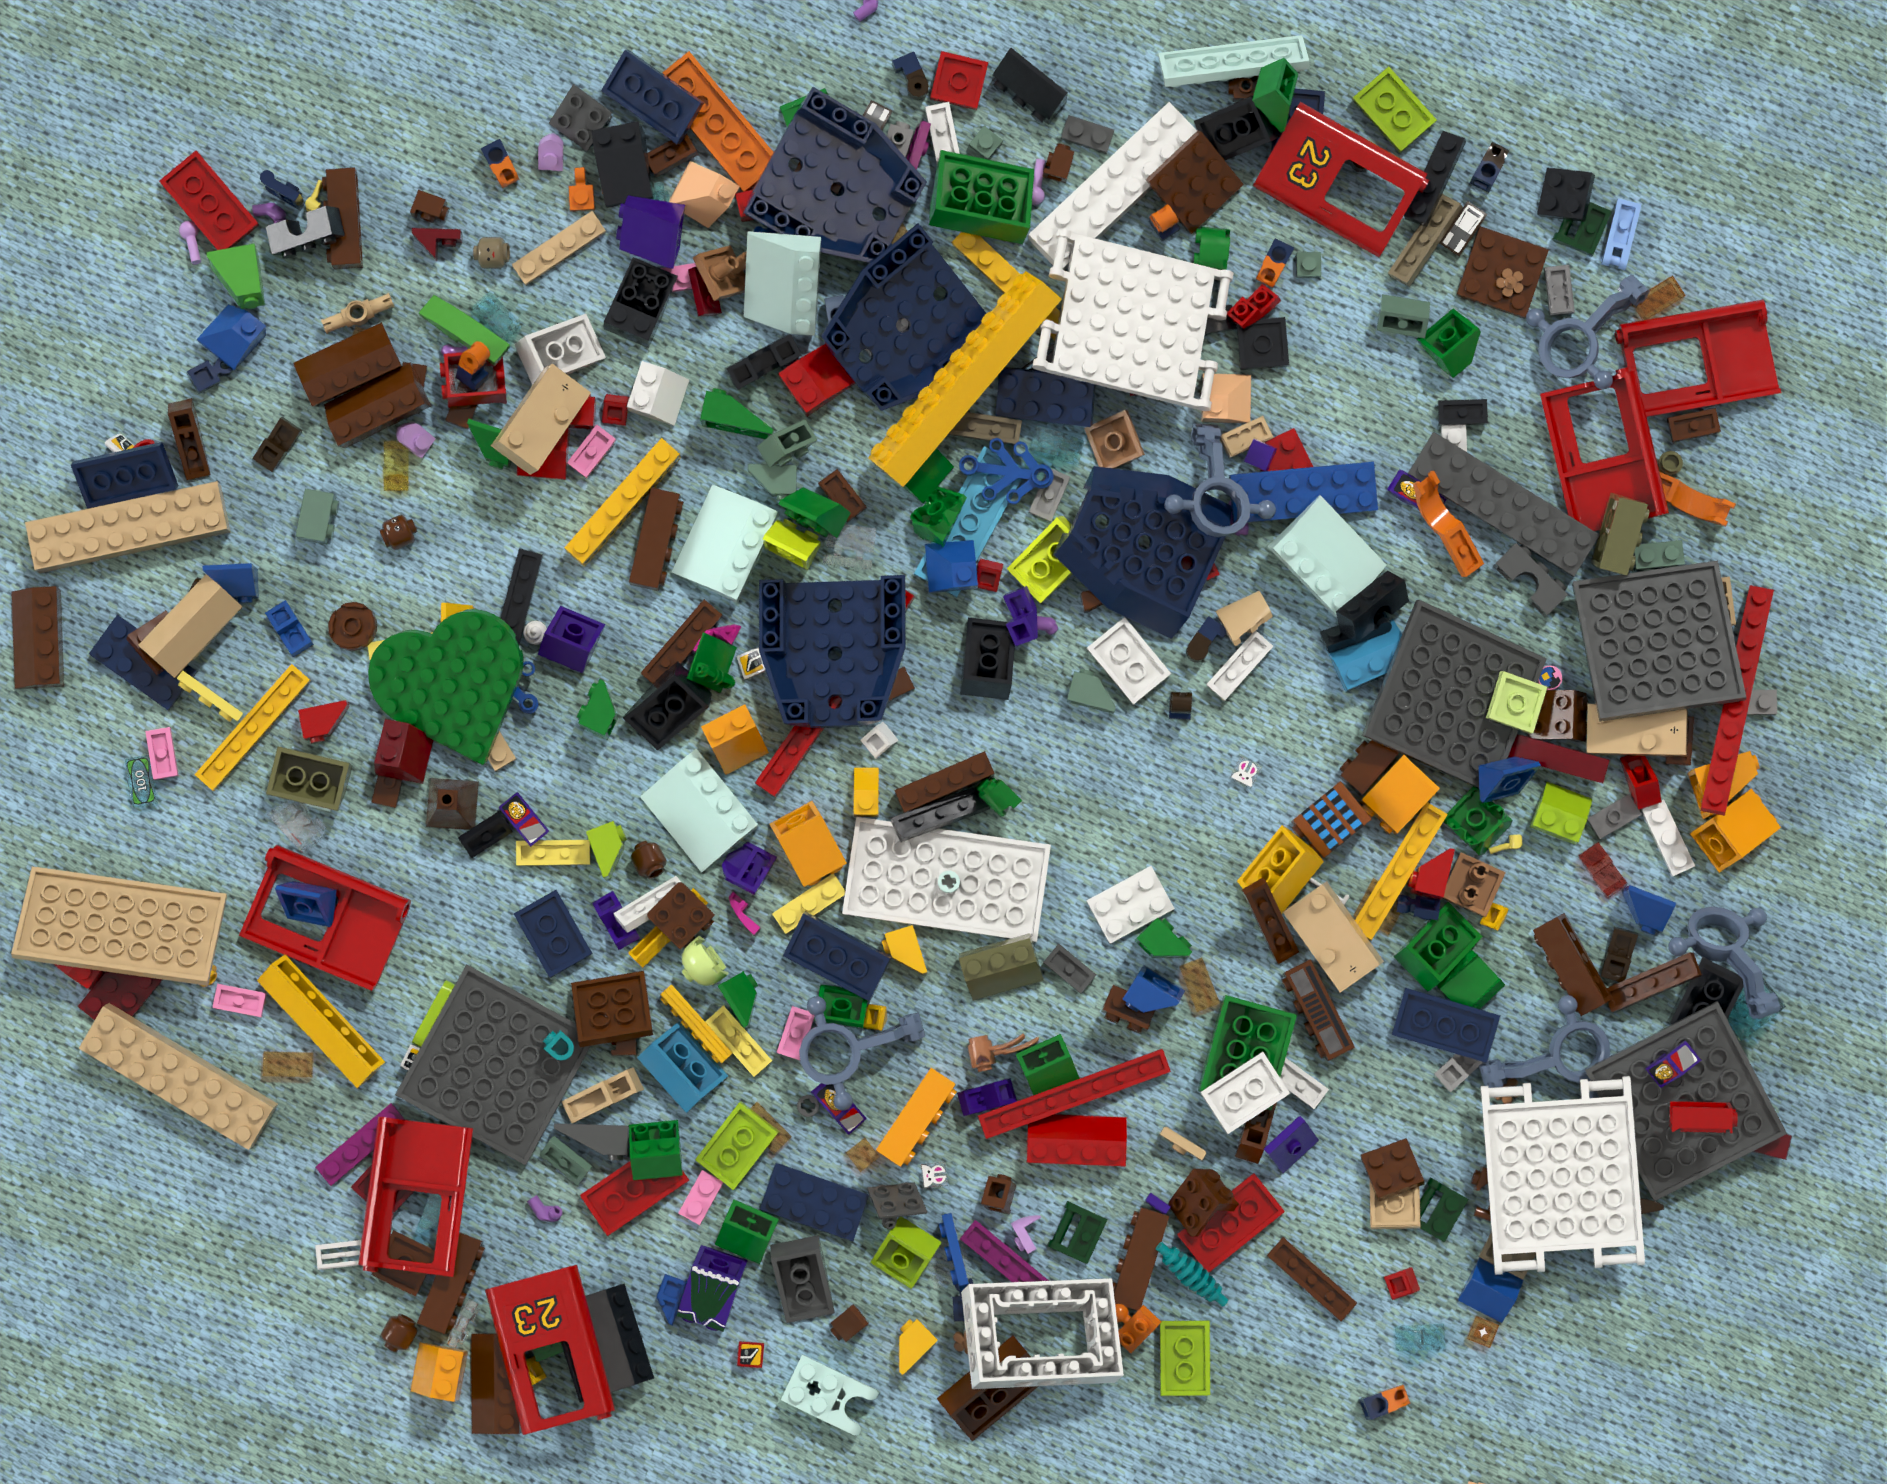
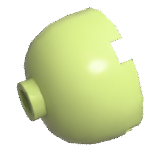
M698 936L687 945L682 953V964L684 966L682 973L689 982L695 980L700 985H714L729 973L723 971L726 966L711 945L706 948L702 944L706 940Z

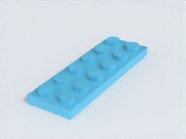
M985 446L977 458V461L981 463L1005 466L999 456L992 453ZM979 472L967 476L958 492L964 494L967 498L946 542L974 540L977 562L1009 504L1006 500L1008 491L1016 490L1022 479L1018 478L1000 491L993 501L988 502L982 497L983 489L986 486H992L1004 476ZM990 489L986 490L985 496L991 498L994 496V492ZM1011 493L1009 495L1010 500L1013 497L1014 493ZM925 553L914 575L928 582ZM948 591L947 593L957 598L960 591Z

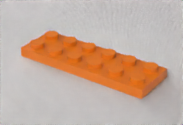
M688 51L662 73L704 102L690 129L731 179L740 186L741 191H748L756 185L773 151L696 58Z

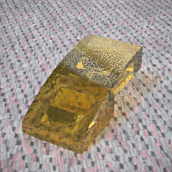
M384 440V491L409 490V449L398 440Z

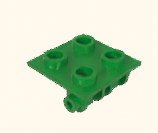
M703 632L687 679L718 693H721L723 688H733L735 680L728 672L737 647Z

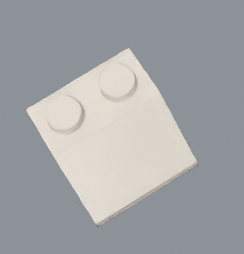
M642 361L627 409L629 412L675 426L690 380L666 368Z

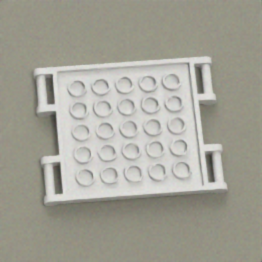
M1058 229L1054 264L1050 268L1049 277L1066 282L1059 323L1056 324L1051 320H1044L1040 325L1041 335L1037 358L1034 359L1032 368L1180 406L1210 411L1212 404L1210 395L1214 372H1217L1218 363L1200 359L1207 317L1216 320H1226L1227 311L1225 308L1230 282L1233 281L1234 273L1229 270H1218L1072 233L1067 229ZM1067 242L1073 243L1068 272L1062 269ZM1215 279L1220 281L1216 308H1210ZM1053 333L1056 334L1052 362L1049 363L1046 361L1050 334ZM1198 370H1202L1205 373L1200 399H1195L1194 393Z
M1624 1076L1622 1079L1602 1081L1580 1079L1581 1099L1532 1102L1531 1083H1523V1086L1497 1088L1481 1086L1495 1275H1501L1503 1272L1524 1270L1545 1272L1544 1252L1593 1249L1594 1268H1602V1265L1637 1263V1266L1645 1265L1630 1076ZM1623 1089V1096L1589 1098V1091ZM1524 1096V1103L1490 1105L1489 1098ZM1636 1247V1253L1602 1255L1601 1248ZM1536 1252V1260L1502 1262L1501 1254Z

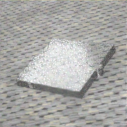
M958 1236L967 1279L972 1278L973 1274L963 1241L960 1240L961 1236ZM943 1239L939 1240L942 1243L927 1265L934 1289L950 1284L953 1285L950 1271L954 1270L953 1261H947L944 1247L949 1245L948 1241H943Z

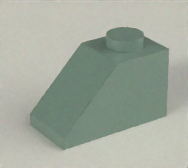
M748 464V472L772 497H777V501L797 491V465H783L781 467L774 465L768 467L767 464Z
M1080 669L1079 672L1074 671L1067 702L1114 714L1116 706L1100 679L1093 676L1094 672Z

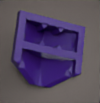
M746 842L740 848L729 853L721 866L725 880L755 895L764 884L777 856L750 842Z

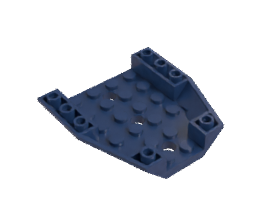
M812 87L794 114L757 181L743 213L778 234L821 237L820 253L871 263L892 245L891 242L911 205L916 203L927 181L876 123ZM790 159H797L800 162V171L794 172L789 168ZM837 183L841 185L843 189L841 196H834L831 193L830 188L832 184ZM874 208L883 210L884 219L882 221H877L873 218L872 212Z
M919 223L861 270L821 335L831 354L859 389L880 411L918 397L920 391L924 387L929 386L934 380L936 372L947 365L952 353L963 346L968 334L979 327L982 318L986 314L981 305L932 245V239ZM938 287H943L946 295L944 299L937 301L934 298V291ZM901 318H906L909 323L908 328L903 332L898 331L896 327L897 321ZM864 349H868L871 352V359L866 363H862L859 359V354Z
M1093 466L1084 486V489L1088 490L1069 533L1062 534L1053 555L1107 609L1172 639L1189 619L1226 536L1214 537L1202 532L1193 522L1189 510H1182L1179 513L1172 514L1165 509L1164 504L1168 496L1175 494L1179 495L1183 500H1192L1196 488L1170 475ZM1204 493L1201 497L1200 505L1207 520L1217 526H1230L1231 505ZM1101 514L1107 519V524L1102 529L1098 528L1095 523L1097 516ZM1143 535H1146L1150 540V544L1146 549H1141L1138 544L1139 538ZM1185 556H1189L1192 559V566L1188 570L1183 569L1181 566V560Z
M905 575L881 576V580L786 583L784 579L759 580V653L783 723L808 728L861 727L881 722L906 649ZM832 601H841L842 608L840 611L834 613L829 610V605ZM834 648H839L842 650L841 658L836 661L829 658L830 651ZM834 696L842 698V705L837 709L829 706L830 699Z

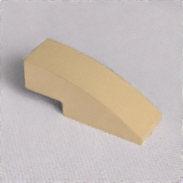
M633 1067L561 1102L573 1124L643 1091L644 1088Z

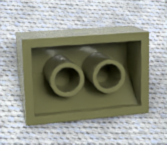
M1610 493L1599 531L1600 536L1597 539L1590 563L1598 568L1623 575H1628L1629 570H1633L1636 560L1633 554L1635 548L1639 547L1642 541V533H1640L1642 523L1645 524L1649 516L1648 504Z
M278 746L266 795L339 811L348 787L352 765L348 762Z
M1030 933L959 953V962L973 1001L1044 981Z

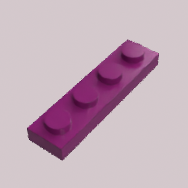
M392 1103L315 1167L330 1186L334 1185L374 1151L378 1117L406 1120Z
M976 1220L960 1237V1240L1011 1282L1049 1281Z

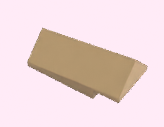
M205 574L138 646L176 678L242 609V606Z

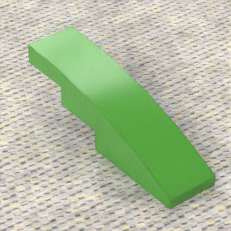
M435 295L430 298L419 312L420 316L456 343L459 341L468 349L476 341L485 344L490 351V357L487 360L494 366L510 348V344L488 328Z

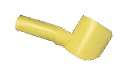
M321 180L317 181L313 194L305 202L306 211L308 212L321 208L322 204L316 201L322 188Z
M1509 835V843L1489 848L1490 854L1505 849H1519L1522 846V836Z

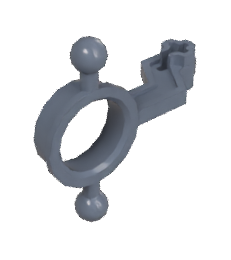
M1631 274L1620 282V286L1617 289L1619 292L1609 295L1586 322L1579 319L1565 318L1550 325L1545 320L1542 310L1538 308L1529 310L1526 314L1528 325L1539 327L1544 332L1540 338L1538 351L1540 361L1546 370L1557 377L1569 379L1582 376L1588 372L1594 378V384L1597 388L1603 390L1609 388L1613 383L1612 375L1608 371H1600L1594 365L1599 353L1596 333L1612 315L1626 311L1632 304L1637 306L1643 303L1650 290ZM1571 329L1582 331L1588 337L1590 344L1586 360L1577 368L1569 370L1560 369L1551 358L1552 343L1564 331Z
M1195 423L1192 426L1191 442L1198 446L1199 457L1207 461L1208 479L1198 485L1193 493L1192 500H1183L1179 495L1175 494L1168 496L1164 504L1165 509L1172 514L1179 513L1182 510H1189L1192 520L1198 529L1214 537L1235 534L1245 526L1250 518V514H1258L1263 519L1272 518L1276 512L1275 504L1272 501L1264 500L1259 504H1250L1248 495L1243 488L1232 479L1225 478L1222 443L1219 442L1221 428L1213 424ZM1206 491H1223L1232 498L1238 511L1237 520L1234 524L1221 527L1207 520L1200 505L1201 497Z
M1711 906L1694 912L1688 921V938L1675 937L1671 939L1668 944L1670 953L1674 956H1682L1691 947L1698 955L1708 960L1727 961L1743 979L1745 1000L1749 1009V1015L1753 1019H1762L1780 1011L1777 995L1773 992L1766 993L1764 990L1762 970L1742 949L1749 938L1748 926L1760 927L1764 925L1767 920L1766 912L1761 908H1753L1749 911L1748 916L1743 918L1735 912L1721 907ZM1704 925L1721 926L1732 932L1736 936L1737 941L1727 946L1714 945L1701 938L1697 928Z
M1565 995L1560 998L1558 1008L1565 1014L1567 1023L1553 1035L1549 1046V1053L1526 1061L1501 1063V1060L1498 1059L1488 1060L1487 1063L1482 1062L1479 1068L1484 1086H1488V1088L1503 1087L1506 1084L1505 1078H1523L1555 1067L1557 1072L1565 1079L1580 1082V1079H1588L1590 1081L1585 1069L1570 1071L1564 1066L1560 1055L1563 1041L1569 1034L1577 1030H1586L1593 1035L1597 1051L1594 1060L1588 1067L1610 1056V1042L1605 1032L1596 1024L1586 1021L1577 1022L1575 1015L1577 1001L1573 996ZM1589 1091V1098H1599L1596 1091Z
M814 996L809 999L807 1009L810 1014L814 1015L817 1026L812 1028L802 1040L799 1049L800 1063L805 1073L814 1081L826 1085L833 1084L836 1092L833 1099L834 1106L841 1111L848 1110L852 1106L853 1098L845 1091L843 1081L849 1079L857 1070L861 1059L860 1051L893 1042L902 1037L905 1042L925 1037L920 1014L905 1015L898 1018L900 1025L890 1027L880 1033L856 1039L855 1035L845 1026L836 1023H826L824 1016L826 1002L822 997ZM824 1032L841 1034L848 1040L851 1046L849 1064L836 1074L820 1073L811 1066L808 1060L810 1043L816 1036Z

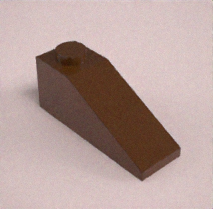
M192 398L169 403L168 416L186 480L211 475Z
M1277 1102L1273 1104L1272 1110L1266 1109L1244 1123L1235 1154L1236 1158L1259 1164L1267 1142Z

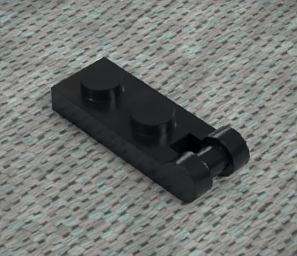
M1379 608L1373 620L1375 629L1359 642L1340 633L1339 625L1320 631V635L1328 653H1332L1386 634L1392 629V625L1389 619H1387L1385 611Z

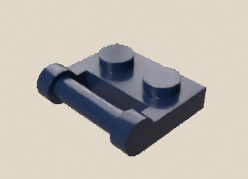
M265 170L260 174V180L270 194L301 211L305 201L298 187L290 182H286V184L279 182L275 179L273 172Z

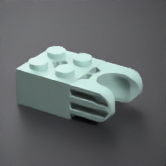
M802 1354L781 1401L852 1435L859 1436L861 1427L847 1416L845 1412L846 1402L856 1396L873 1400L877 1398L879 1392ZM813 1381H817L821 1391L820 1393L815 1392L812 1395L809 1393L810 1389L806 1386L809 1382L813 1384Z

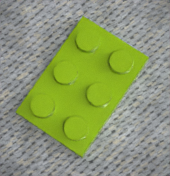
M1389 66L1352 98L1354 103L1399 153L1405 150L1437 121Z
M740 1101L696 1157L695 1161L732 1190H735L780 1131Z
M1162 1321L1160 1323V1396L1210 1395V1321Z

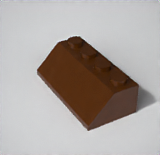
M382 322L293 363L312 407L338 397L402 366Z
M409 362L324 404L328 426L337 445L347 448L431 407V404L412 362Z
M57 586L12 591L15 689L64 687L61 589Z
M496 1333L471 1334L472 1434L522 1433Z
M1014 1335L998 1348L999 1363L1008 1356H1016V1358L1031 1357ZM969 1371L941 1394L937 1400L970 1440L974 1441L1039 1386L972 1389Z

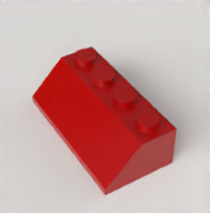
M1054 1114L1028 1124L1026 1163L1126 1167L1127 1117Z

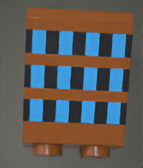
M1340 781L1291 822L1294 824L1292 827L1294 833L1300 839L1304 837L1310 844L1309 846L1323 860L1372 819Z

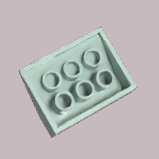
M748 231L744 297L745 318L789 334L815 336L821 237Z
M712 484L671 573L738 603L763 551L764 544L762 538L778 519V511Z
M1321 495L1267 546L1335 617H1337L1336 611L1370 585L1386 567L1383 560Z
M697 749L677 763L640 796L701 873L759 827Z

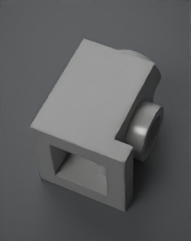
M897 121L896 125L890 124L887 137L907 158L914 130L910 129L909 124ZM896 135H901L903 137V140L901 142H896L894 140V137Z

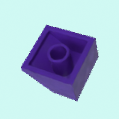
M560 606L544 633L538 655L583 673L591 660L605 624Z

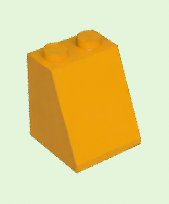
M745 704L701 726L725 775L769 753Z
M1751 751L1738 754L1729 800L1758 775L1757 769H1760L1756 755L1752 756ZM1710 764L1695 768L1687 773L1699 810H1701ZM1700 811L1703 819L1714 815L1713 813Z
M1403 755L1363 797L1360 803L1363 804L1362 808L1371 818L1375 816L1381 821L1379 826L1390 835L1393 832L1396 835L1440 788Z
M1751 788L1727 805L1725 816L1715 814L1692 831L1690 835L1720 873L1747 855L1781 827L1777 823L1776 818L1762 803L1761 798Z
M813 801L804 804L769 824L803 887L817 884L823 876L829 873H837L843 868V865L847 864Z
M420 1342L411 1392L452 1402L460 1400L469 1351Z

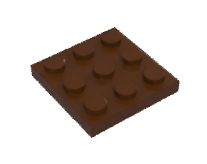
M1199 130L1146 179L1147 183L1164 204H1168L1172 208L1181 225L1190 234L1244 185Z
M1480 226L1456 296L1525 319L1549 249ZM1507 268L1511 269L1512 273L1519 271L1523 275V279L1517 282L1523 285L1522 292L1515 293L1513 291L1510 297L1504 296L1502 293L1503 288L1496 286V280L1503 278L1502 271Z
M644 971L571 983L580 1048L653 1035Z

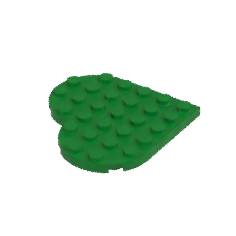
M467 609L444 619L432 634L422 630H405L385 639L376 648L371 657L368 680L375 701L392 719L409 723L425 732L426 736L484 765L487 763L520 681L524 662L523 652L520 650L515 639L516 634L505 621L487 611Z

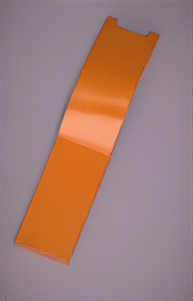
M1430 471L1428 477L1423 481L1413 483L1417 506L1427 524L1440 536L1461 577H1467L1484 565V562L1463 523L1456 519L1444 506L1438 492L1440 480L1435 471Z
M1660 472L1668 504L1698 519L1727 526L1728 521H1726V517L1730 508H1735L1736 503L1724 498H1714L1688 487L1680 480Z

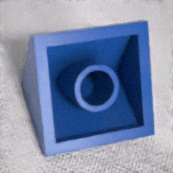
M1511 757L1479 765L1481 802L1485 803L1519 794L1540 768L1541 764L1538 761Z
M296 881L276 886L275 891L287 919L327 927L332 926L337 889Z
M1479 1257L1458 1301L1502 1323L1516 1302L1524 1279L1522 1280L1509 1272L1495 1275L1494 1265Z

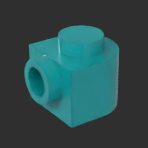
M552 1030L543 1040L546 1044L543 1049L557 1060L568 1059L574 1051L573 1042L561 1030L557 1033Z

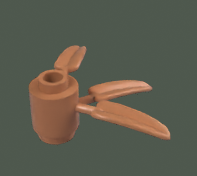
M1024 1034L1007 1043L992 1046L988 1035L968 1039L969 1045L967 1047L972 1069L977 1068L978 1072L991 1070L992 1064H996L995 1056L1007 1055L1028 1048L1037 1043L1039 1037L1016 1047L1013 1046L1025 1039Z

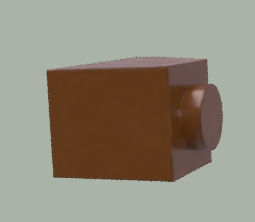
M852 1304L831 1322L833 1327L830 1331L838 1341L844 1339L847 1342L867 1326L869 1322L858 1308Z

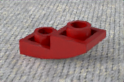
M1261 284L1248 299L1242 296L1227 312V316L1244 329L1269 313L1281 302V299L1264 284Z

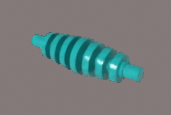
M1163 1242L1157 1245L1156 1250L1163 1255L1162 1262L1166 1266L1169 1265L1168 1269L1172 1273L1175 1272L1176 1278L1181 1280L1184 1286H1189L1190 1290L1196 1292L1201 1297L1205 1296V1300L1208 1302L1216 1301L1222 1307L1227 1304L1229 1299L1221 1293V1285L1216 1283L1213 1276H1209L1210 1273L1203 1269L1202 1264L1196 1262L1192 1257H1188L1186 1253L1180 1252L1175 1246L1169 1248Z

